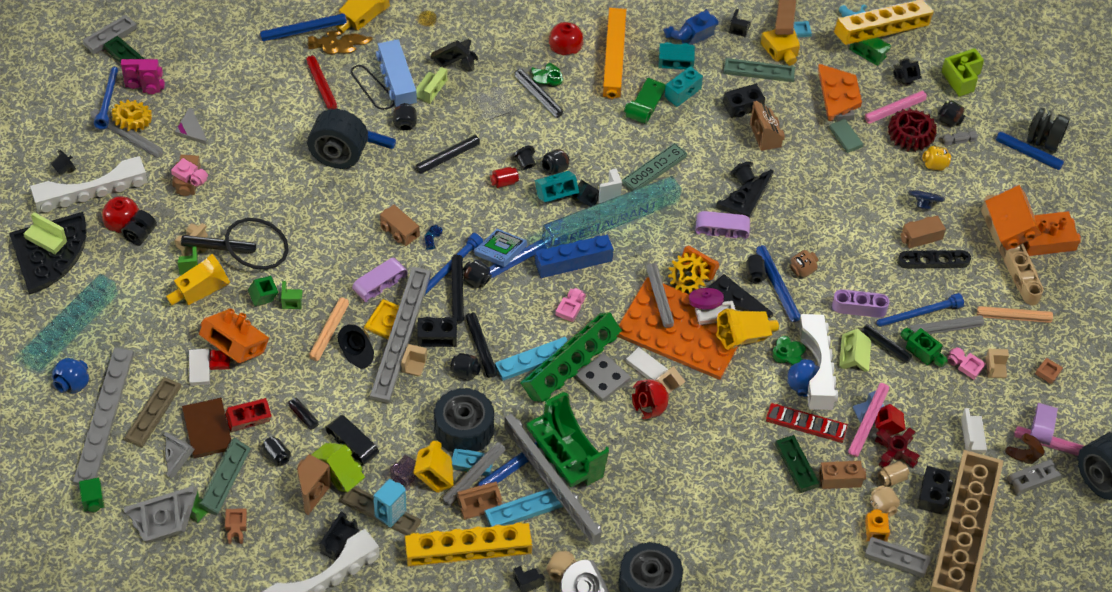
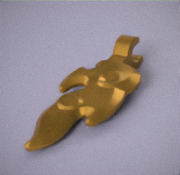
M331 30L326 32L328 37L322 36L321 39L309 36L308 49L322 47L323 51L327 54L351 53L356 50V47H353V45L368 44L373 38L353 33L345 34L341 39H337L336 37L341 35L342 32Z

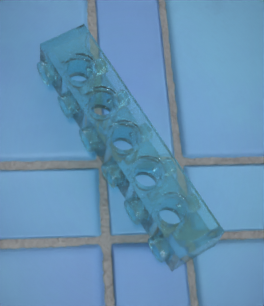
M100 273L21 351L24 363L40 373L118 295L116 283Z

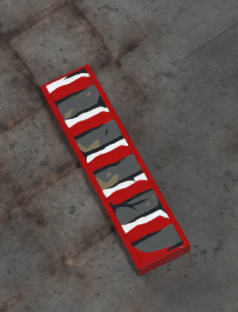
M771 403L766 417V422L843 443L848 426L846 423Z

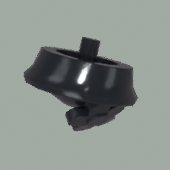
M469 50L468 56L462 58L461 64L463 63L466 70L472 71L474 70V60L477 61L478 56L475 52Z

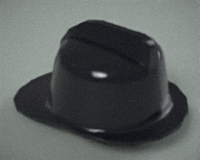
M348 324L343 326L339 330L337 337L339 346L347 361L360 369L367 368L374 359V350L368 333L357 325Z

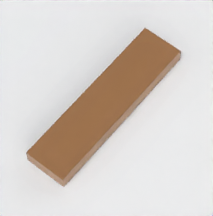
M779 0L775 28L777 35L793 34L797 0Z

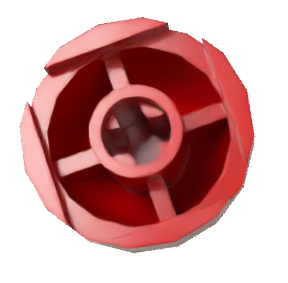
M561 22L552 28L549 35V45L555 53L567 56V54L578 53L583 47V33L576 24Z
M114 197L103 208V223L108 230L121 233L123 227L128 221H131V218L139 208L128 197Z
M654 379L637 381L634 384L633 388L636 389L635 393L632 394V403L636 411L640 408L644 415L642 419L658 417L667 409L669 394L661 382ZM641 407H651L652 412H645Z

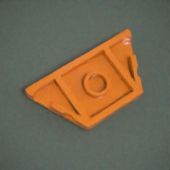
M819 64L818 73L828 121L834 120V117L839 114L844 115L850 110L861 107L862 100L856 75Z

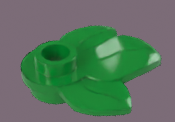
M548 62L545 69L531 68V73L534 76L532 80L537 83L550 84L552 86L563 83L560 69L552 63Z
M781 336L776 340V346L772 350L773 359L778 363H785L786 361L791 365L799 363L803 360L801 356L805 353L806 346L798 341L791 342L788 336Z

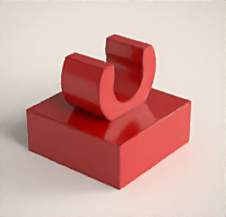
M210 350V370L230 369V357L221 350Z

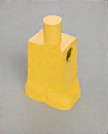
M348 0L339 9L340 14L344 13L346 15L347 23L335 27L342 34L350 26L358 31L378 14L389 8L390 2L389 0Z
M211 254L200 264L176 278L174 282L177 290L168 294L166 298L171 306L182 299L190 305L229 285L230 281L221 264Z
M726 308L718 313L716 336L721 340L723 346L730 350L739 345L764 341L772 336V332L778 331L779 323L777 320H768L766 311H736Z

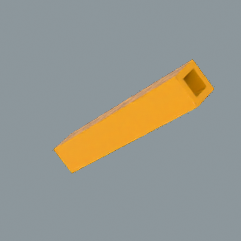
M609 8L603 97H608L609 99L621 97L626 9Z

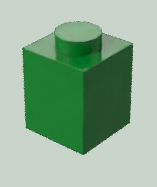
M272 276L253 280L248 288V293L256 307L273 302L278 294V290Z
M100 477L79 481L84 511L97 512L100 508H105Z

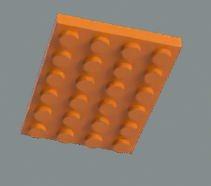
M647 277L620 322L619 327L622 332L617 337L721 380L739 346L727 350L716 336L717 323L698 324L695 307L689 303L690 294L682 293L678 289L676 290L671 286L663 284L674 320L673 327L665 328L650 279Z

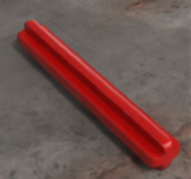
M314 55L308 56L306 58L307 65L327 108L336 109V100Z

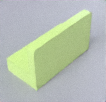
M441 67L436 74L428 72L416 88L417 99L430 104L447 82V69Z
M34 212L31 215L33 224L24 233L25 239L56 254L67 242L64 228Z
M859 329L842 334L839 366L843 369H848L857 365L864 372H867L870 366L871 339Z

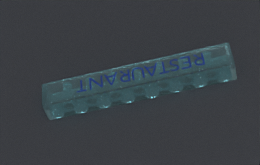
M673 176L667 177L544 224L542 240L547 248H552L561 244H569L587 239L679 202L682 188Z

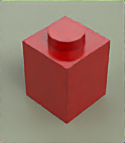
M891 404L881 407L875 419V427L878 430L884 429L890 436L906 430L904 413Z

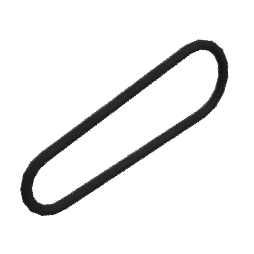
M356 65L350 70L351 75L376 108L387 110L395 105L393 100L392 105L387 108L377 106L355 77L353 70L356 67L364 68L388 94L389 91L365 66Z

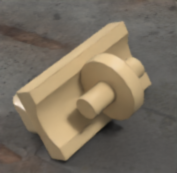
M191 223L186 229V233L189 236H208L205 230L207 226L203 223L199 226ZM179 235L175 239V246L181 250L182 256H189L193 249L192 247L181 246L182 235ZM197 248V252L199 250L202 252H206L208 249Z

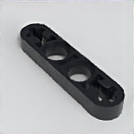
M965 250L903 251L898 257V265L905 269L966 268L971 261L970 253ZM945 257L948 259V262L943 263L939 258ZM920 258H928L930 262L924 263Z

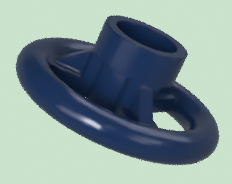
M919 190L908 191L910 196L917 198V207L931 209L934 201L944 202L945 200L943 196Z

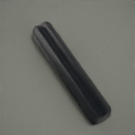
M868 324L863 327L861 331L863 334L904 363H908L911 360L912 355L876 329Z

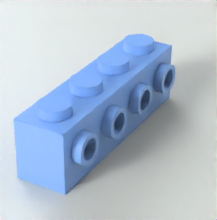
M399 39L378 43L376 58L378 62L381 61L380 70L382 75L385 74L386 76L384 81L386 88H390V100H394L396 107L402 103H417L416 88Z

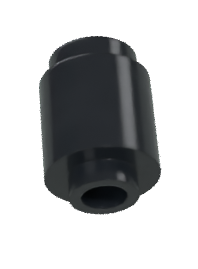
M760 255L749 256L746 261L747 279L754 284H759L766 279L765 261Z
M271 436L263 442V451L275 466L285 465L289 461L291 452L279 438Z

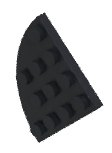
M83 212L52 220V222L64 228L67 240L65 245L56 254L25 239L24 233L30 227L9 233L29 295L41 291L60 280L78 261L84 249L87 236L86 220Z

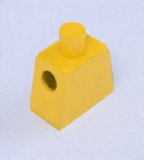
M775 29L762 33L761 45L775 62L785 60L788 65H793L797 62L796 56L799 54L800 44L795 29L793 34L777 35Z
M432 441L429 446L418 451L414 475L436 493H439L454 486L452 459L441 449V442Z

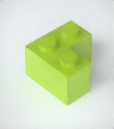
M976 48L944 59L941 73L959 97L975 91L978 80L977 75L981 74L984 59Z
M325 443L311 454L330 465L331 481L339 491L348 492L365 478L362 473V467L358 462L354 461L351 456L352 452L346 445Z

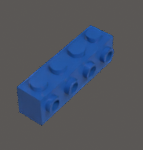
M608 234L595 236L594 238L535 251V265L540 278H545L612 262L614 248Z

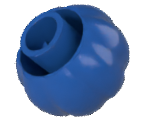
M65 358L59 361L52 373L55 388L61 393L66 392L70 387V394L81 391L89 382L87 364L82 360L78 361L73 358Z
M803 359L799 363L793 364L788 371V384L792 390L797 392L798 396L807 397L809 381L820 369L812 360Z

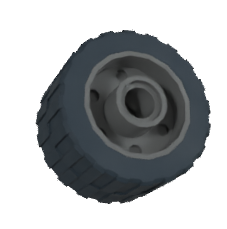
M340 109L324 110L318 115L307 138L308 150L317 161L325 166L348 169L359 161L368 140V130L362 120L353 113Z
M457 388L448 391L437 401L434 408V433L436 440L441 442L445 450L454 453V449L478 452L490 443L494 435V407L485 394L475 389Z
M1108 432L1082 447L1077 460L1078 468L1085 484L1097 496L1105 500H1112V433Z
M647 542L633 546L625 553L624 558L621 560L618 581L619 592H680L683 578L682 562L675 551L661 543Z

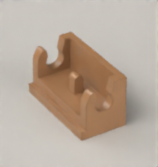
M497 481L457 492V502L464 520L484 515L485 510L502 505L501 501H503Z

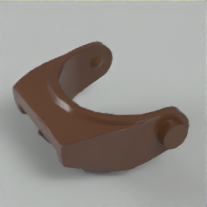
M1027 433L1022 435V441L1030 449H1018L1011 446L1005 449L1007 455L1027 464H1033L1045 453L1039 440Z

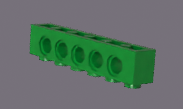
M610 312L599 313L520 382L531 400L534 402L547 401L551 397L552 392L562 388L568 378L577 375L578 369L588 365L594 355L603 352L607 344L617 339V335L622 330Z

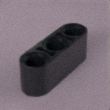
M340 415L325 427L328 435L331 434L338 444L346 445L352 452L351 456L355 460L358 459L362 466L379 454L377 446L344 415Z

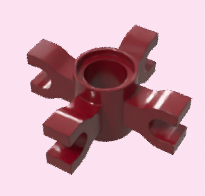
M909 427L902 436L896 435L891 437L881 428L876 434L875 442L888 449L881 456L880 459L882 461H880L879 466L884 468L890 465L893 460L903 459L911 468H914L918 464L917 460L920 458V455L909 450L907 446L914 439L913 435L916 431Z

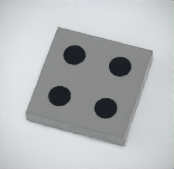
M604 353L575 375V378L602 402L631 380V377Z

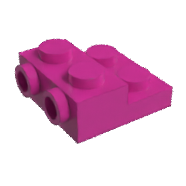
M121 59L125 88L136 89L142 87V92L148 94L161 93V89H165V81L161 79L163 69L159 67L158 59Z

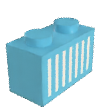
M391 479L374 494L375 517L390 528L407 511L406 490L401 483H395Z

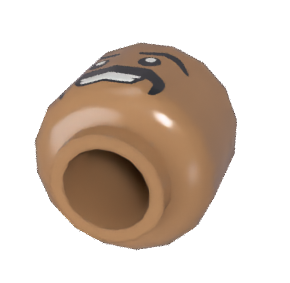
M802 250L791 258L789 266L797 277L806 278L817 270V262L819 260L814 252L810 253L807 250Z

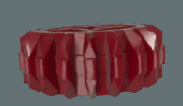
M909 107L907 111L902 109L900 112L897 111L895 115H892L888 124V135L890 136V141H894L895 145L901 144V149L905 146L907 151L911 148L915 152L918 148L923 151L925 147L928 148L934 142L937 135V124H935L933 118H930V114H924V110L919 112L917 108L911 110Z

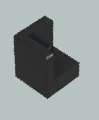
M735 9L730 22L729 33L746 37L751 22L739 19V9Z
M581 179L578 184L579 193L572 195L591 208H594L598 202L599 190Z
M521 566L513 568V579L520 592H529L544 586L545 577L543 573L539 574L536 568L526 572L523 571Z

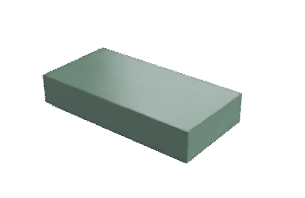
M846 119L829 125V129L847 153L863 147V142Z

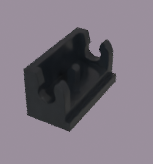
M340 512L319 543L320 553L336 561L345 548L347 539L360 531L357 521L355 519L352 522L348 521L346 513Z

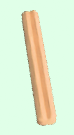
M339 298L309 353L310 359L318 361L322 356L349 305L348 299Z
M978 306L977 316L982 315L983 318L1046 323L1053 321V312L986 306Z

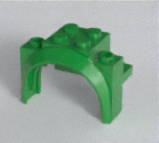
M562 392L545 401L544 414L528 422L526 426L537 441V448L543 450L547 461L555 466L556 473L560 478L563 477L570 487L582 481L586 486H589L603 478L609 454L608 446L605 447V450L598 452L590 443L572 412L568 393Z

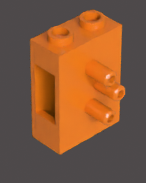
M1020 185L985 201L999 240L1006 250L1014 249L1018 245L1042 235L1026 193Z
M1069 211L1034 215L1042 235L1023 243L1029 256L1077 250L1081 237L1076 231L1075 221L1071 218Z
M231 308L204 318L199 332L201 337L238 363L264 353L269 340L267 335L252 326L249 320H245V313L237 315Z

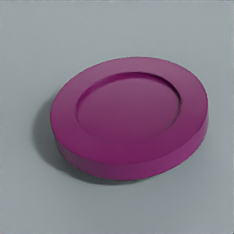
M713 288L696 289L689 295V303L698 309H714L721 306L724 302L723 293Z

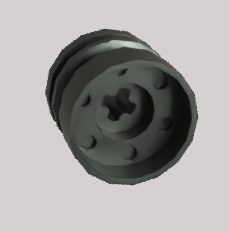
M1040 107L1028 129L1027 142L1032 143L1034 137H1037L1035 145L1039 146L1042 140H1046L1045 149L1056 153L1058 144H1061L1070 118L1058 114L1055 120H1052V111L1049 110L1047 116L1044 117L1045 108Z

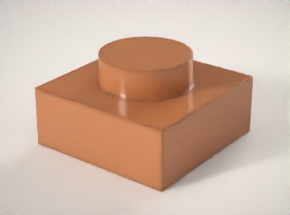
M1046 358L1036 370L1035 375L1053 384L1062 372L1063 367Z

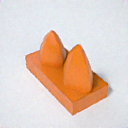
M689 245L686 246L681 257L684 258L685 253L689 257H691L692 253H695L696 259L701 256L703 258L702 262L708 264L705 269L710 270V273L706 274V276L710 278L709 281L713 280L716 271L719 269V262ZM685 262L683 265H688L691 262ZM701 269L698 270V274H699L700 276H701Z

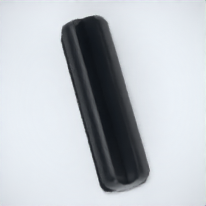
M294 397L288 402L289 407L309 429L313 430L319 425L318 420L298 398Z

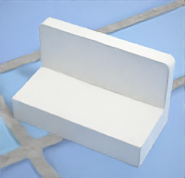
M617 169L609 170L608 183L599 185V209L620 205L622 181Z
M965 408L961 418L965 449L974 453H986L987 446L982 416H970L969 408Z

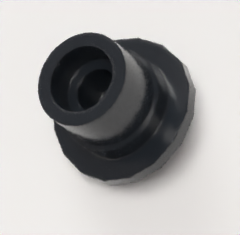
M531 145L524 146L517 150L511 156V159L517 161L522 171L533 168L536 165L533 158L535 149Z
M58 150L59 155L50 163L60 176L71 168L75 171L76 168L71 162L73 157L71 155L68 157L63 151Z
M753 162L739 163L731 171L730 176L738 178L742 186L749 181H753L756 178L751 168Z

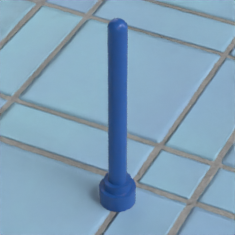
M115 66L110 71L100 113L94 119V126L101 130L106 129L109 124L107 113L118 73V68Z
M472 233L467 238L466 245L457 255H461L464 258L471 250H475L484 242L477 233ZM451 260L429 280L425 295L452 270Z
M961 293L952 294L948 300L879 319L876 321V325L882 327L949 307L955 309L963 308L964 299Z

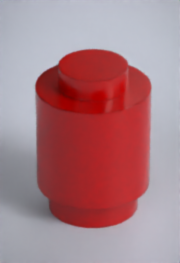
M506 167L493 170L490 180L493 186L496 185L497 188L514 185L515 182L519 181V175L515 167Z

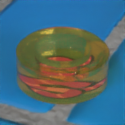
M423 11L419 15V22L423 26H432L437 21V16L432 11Z

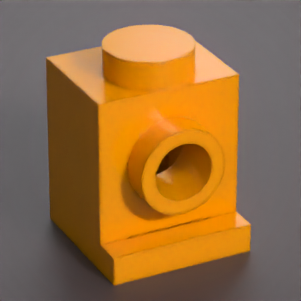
M878 509L867 513L865 519L867 541L874 537L887 542L890 535L888 513H883Z

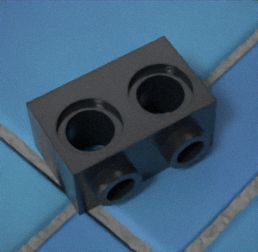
M757 83L724 92L723 104L731 118H740L745 114L752 113L754 101L765 105V97Z
M418 318V346L457 347V318Z
M931 466L926 467L917 509L941 514L943 508L947 509L950 497L946 496L947 491H951L953 480H950L951 471Z

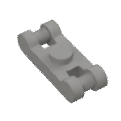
M1047 460L1012 473L1007 477L1010 485L1013 484L1014 491L1018 496L1048 483L1059 481L1062 479V475L1054 468L1055 464L1053 461ZM1024 479L1025 483L1021 484L1020 480Z

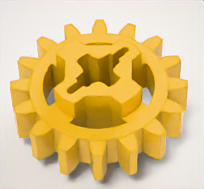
M126 100V103L120 101L119 105L115 104L114 108H112V121H115L116 126L120 125V129L127 128V131L134 129L136 132L137 128L144 130V126L149 127L152 111L148 110V105L143 106V102L138 104L136 100L133 102Z
M685 253L684 258L679 255L677 256L679 261L672 260L674 267L668 268L672 271V274H669L668 277L673 279L670 284L672 286L676 285V290L682 288V293H686L687 290L691 293L695 289H700V286L706 287L704 280L710 279L706 276V274L710 273V270L705 269L708 264L702 262L703 258L701 256L696 259L695 253H692L691 257ZM685 262H691L688 265H683ZM699 269H701V276H700V277H698V270H699ZM678 270L680 271V277H679V278H677V271H678ZM689 271L692 273V276H687L685 273ZM695 282L694 285L685 286V285H687L688 283Z

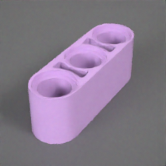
M702 211L696 216L695 231L698 235L703 233L708 236L723 235L728 238L742 237L747 239L750 235V218L745 215Z
M390 258L357 279L352 289L364 302H368L367 300L371 297H376L385 288H390L398 283L399 279L405 278L408 271L396 258Z
M842 289L835 292L832 308L835 312L841 314L881 318L886 315L890 301L884 294Z
M1042 403L1037 404L1030 435L1036 437L1040 443L1050 445L1058 408Z

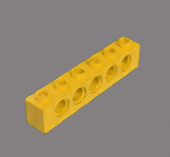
M923 0L912 1L838 18L834 33L847 45L928 26L934 11Z
M519 522L513 525H494L484 528L474 527L465 530L453 529L445 532L433 531L425 534L412 533L405 535L408 567L532 554L529 523L523 524ZM486 540H491V541H493V542L487 543V542H485V541H486ZM471 542L472 544L466 545L464 543ZM445 544H450V545H452V546H450V547H445L444 545H445ZM429 546V547H431V548H429V549H424L423 547Z

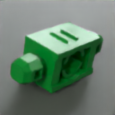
M904 328L901 331V337L907 342L905 349L927 366L933 361L939 367L946 365L947 357L941 353L943 345L922 328L915 333L910 328Z

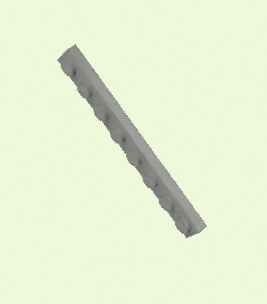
M412 267L370 394V400L390 404L401 370V362L407 345L410 342L431 277L430 270Z
M118 348L113 350L73 480L74 485H79V481L97 478L134 356L133 350Z
M512 413L506 416L505 430L593 546L599 544L602 533L600 525L597 522L594 523L588 509L582 507L577 495L569 490L565 479L559 477L555 466L547 461L543 450L537 448L533 437L523 429L521 421L519 419L516 420Z

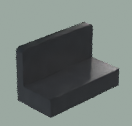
M469 38L462 42L456 40L432 52L430 58L440 67H446L468 56L471 40Z

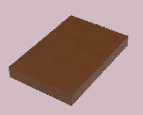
M222 398L182 406L190 445L195 449L193 451V458L225 452L231 441V435Z

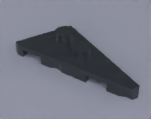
M770 169L762 173L760 178L754 182L749 181L741 186L739 190L730 193V196L725 200H719L716 208L731 214L745 215L750 218L768 186L774 170Z
M725 274L707 287L721 291L724 295V302L733 301L734 307L737 310L766 311L767 317H773L772 311Z

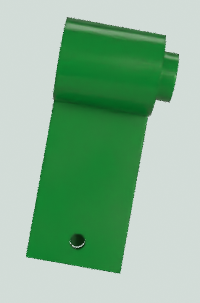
M647 77L636 100H632L630 103L627 102L624 108L626 117L647 124L665 91L666 84Z

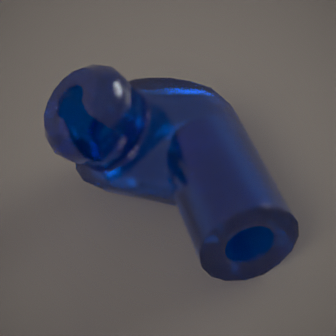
M432 225L424 235L427 250L435 249L434 238L435 236L439 237L443 233V229L438 225Z

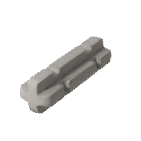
M975 130L968 131V133H954L952 136L947 134L943 136L942 141L944 145L966 143L968 140L972 142L977 141L978 134Z

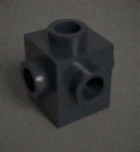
M909 58L899 60V64L893 65V75L897 82L909 85L914 83V80L922 78L918 61H910Z

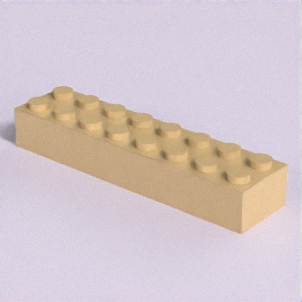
M967 450L963 451L929 592H975L1004 460Z

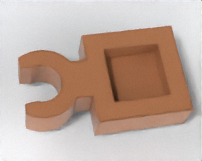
M226 509L225 530L229 531L227 534L229 544L232 543V538L235 536L239 537L240 544L243 543L242 531H247V509Z

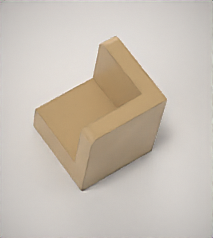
M408 344L401 362L402 373L421 376L427 360V348Z
M988 349L985 358L988 378H1007L1006 363L1009 357L1008 349Z
M674 366L655 379L664 385L668 394L686 382Z

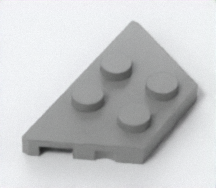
M191 486L124 507V511L132 519V524L139 530L144 542H155L186 531L198 490L197 487Z

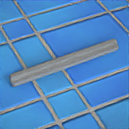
M95 108L91 111V118L95 119L100 110ZM108 116L109 124L107 128L156 158L163 155L164 152L161 147L133 130L127 131V128L120 129V125L116 126L115 121H112V117Z

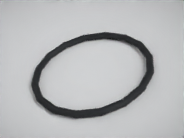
M260 218L237 220L228 227L225 234L226 247L231 256L242 265L252 269L267 270L275 268L285 261L289 251L288 241L282 231L274 224ZM247 221L268 225L279 233L284 241V254L278 262L268 266L253 265L245 262L230 247L229 235L231 230L236 225Z

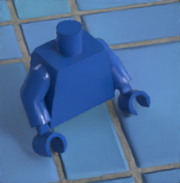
M705 9L704 12L688 18L680 31L674 30L673 26L663 30L666 38L672 37L681 40L682 43L694 45L713 36L719 21L714 15L709 13L708 9Z

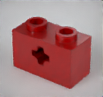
M267 398L228 407L225 413L230 432L268 423L272 417Z

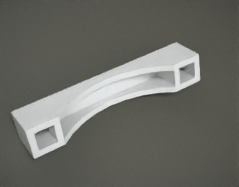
M140 156L121 161L111 172L90 182L59 184L46 181L32 185L30 188L37 211L40 213L50 212L58 207H68L76 202H86L94 197H104L112 192H122L134 186L140 187L148 183L143 163Z
M801 314L799 325L800 341L811 350L820 367L817 374L809 381L807 395L809 409L833 410L834 402L838 401V390H834L836 388V376L832 375L834 374V363L831 362L832 349H829L830 336H827L829 325L825 323L824 315Z
M363 529L347 539L345 548L339 558L322 573L300 582L275 583L262 592H325L326 588L331 585L336 586L340 584L347 575H354L359 572L363 565L374 563L380 555L379 546L366 529Z

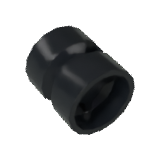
M138 210L131 218V221H128L123 227L121 233L127 241L140 246L148 237V234L157 226V222L148 212Z

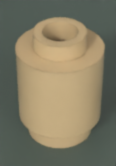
M898 461L882 468L878 472V479L882 486L891 487L907 480L909 469L905 463L903 464Z

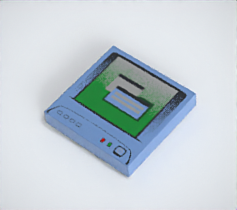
M496 229L474 250V253L480 258L505 267L527 246V240Z

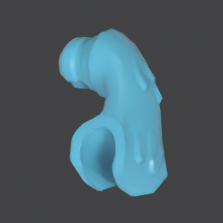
M863 4L858 12H853L846 5H842L839 7V12L842 17L866 12L864 10L867 8V5Z

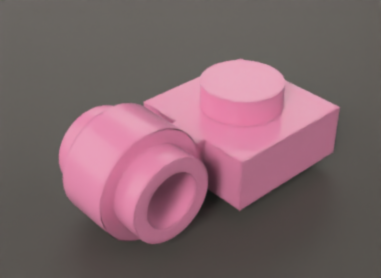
M184 158L171 169L172 175L186 183L190 180L196 187L202 186L207 181V172L203 169L198 170V166Z
M571 288L567 298L563 297L559 304L556 316L574 322L586 294L580 289Z
M959 347L952 348L947 354V362L953 366L959 365V371L975 380L985 368L986 363L971 353L965 357L964 351Z

